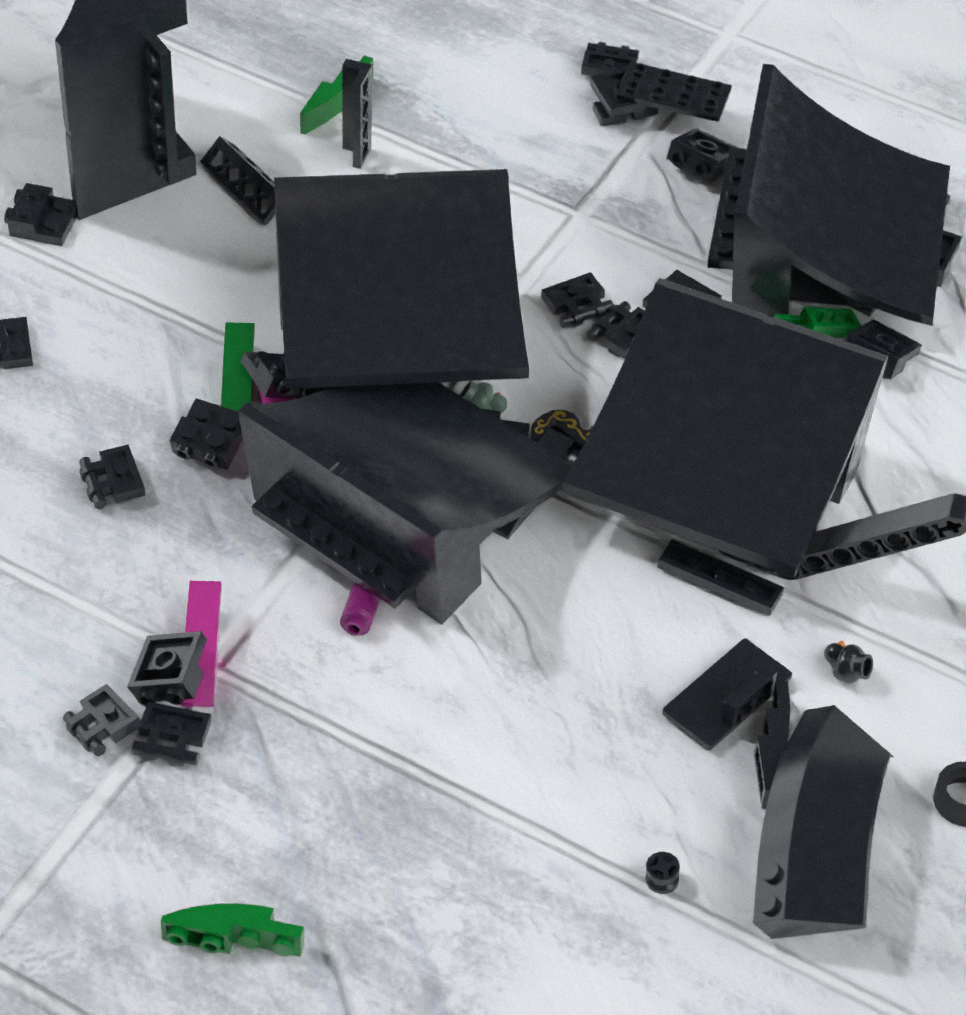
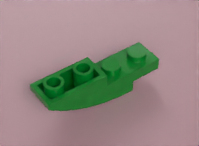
M239 903L201 905L162 915L160 921L162 940L176 946L189 945L202 948L209 953L221 952L230 954L233 943H238L249 949L261 948L274 951L282 956L294 955L301 957L305 945L303 926L275 921L274 908Z

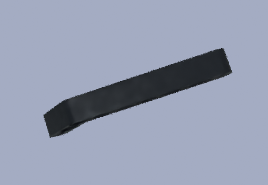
M956 493L948 494L816 531L795 577L721 550L718 551L726 557L790 581L959 537L966 533V496Z

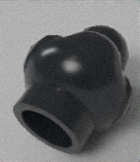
M839 641L838 643H831L825 648V659L830 664L836 665L832 673L837 680L845 684H852L859 679L867 680L873 670V658L870 654H865L860 646L855 644L845 645L844 641Z

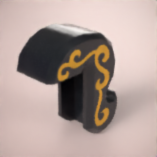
M564 409L551 410L534 420L531 425L530 439L537 443L545 432L551 428L575 440V447L571 454L577 458L593 425L588 430L583 429L581 419L575 413Z

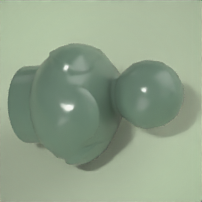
M469 381L460 396L482 409L496 410L503 413L507 408L506 398L500 392L493 395V386L487 382L477 384L474 381Z

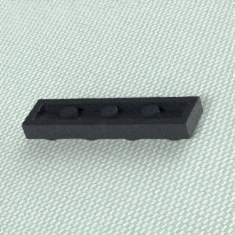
M671 539L658 559L657 568L768 616H771L783 596V586Z

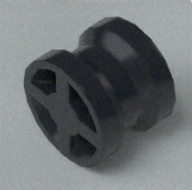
M663 851L656 852L648 858L645 880L649 889L658 894H668L677 888L680 872V862L677 857L672 853Z

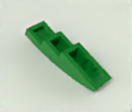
M363 55L359 62L372 65L373 79V58ZM342 70L333 83L322 81L301 110V134L306 135L342 112Z
M804 307L800 315L775 314L773 317L837 339L848 336L850 332L861 326L854 311L850 308Z
M225 322L221 406L238 411L246 402L252 403L253 379L241 363L244 352H254L255 323Z

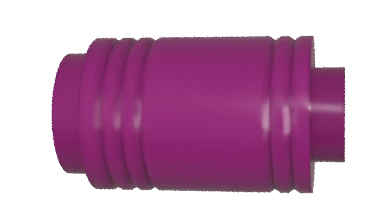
M353 584L340 618L341 627L353 636L367 634L371 629L380 598L359 584Z

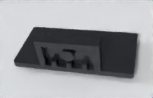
M630 62L617 90L616 98L719 122L731 93L732 85L668 69L656 68L642 63Z
M744 638L663 708L662 715L705 748L712 750L773 695L775 682L789 681L793 673L751 641Z

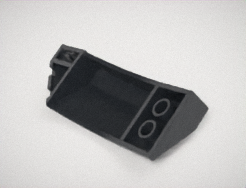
M835 705L804 711L782 752L772 782L761 832L753 924L771 939L866 928L873 831L884 776L889 760L894 756Z

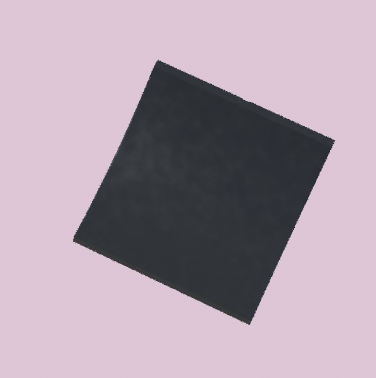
M75 0L63 28L55 39L63 119L66 130L65 138L72 203L76 209L78 220L197 175L195 153L176 131L171 51L157 36L188 24L186 0Z
M762 64L747 149L729 148L707 268L733 270L732 303L767 314L772 318L775 314L789 315L792 300L875 308L910 321L933 326L950 165L918 157L869 136L812 100L786 78L774 64Z
M507 169L411 172L386 175L384 173L274 178L280 324L281 330H283L286 389L529 378V363L517 281Z
M659 278L655 283L615 382L581 451L563 480L561 492L795 577L829 502L831 501L836 504L841 502L857 473L888 356Z
M439 382L330 387L315 394L284 402L262 404L246 402L238 410L254 500H256L251 506L252 513L395 609L416 588L418 609L441 625L482 584L479 545L494 529L519 518L559 492L562 488L563 480L572 467L570 463Z

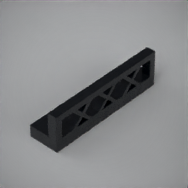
M346 58L342 65V149L353 152V167L361 169L372 149V65Z
M219 136L200 162L262 222L268 225L275 216L274 180L238 146ZM221 151L223 153L222 165L214 166L211 162ZM238 168V180L230 181L229 169ZM254 183V195L245 196V184ZM270 198L273 202L266 212L263 213L261 211V199Z

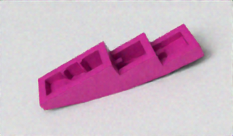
M189 581L185 632L202 631L207 638V642L198 663L204 674L195 698L184 700L181 706L214 707L222 581Z

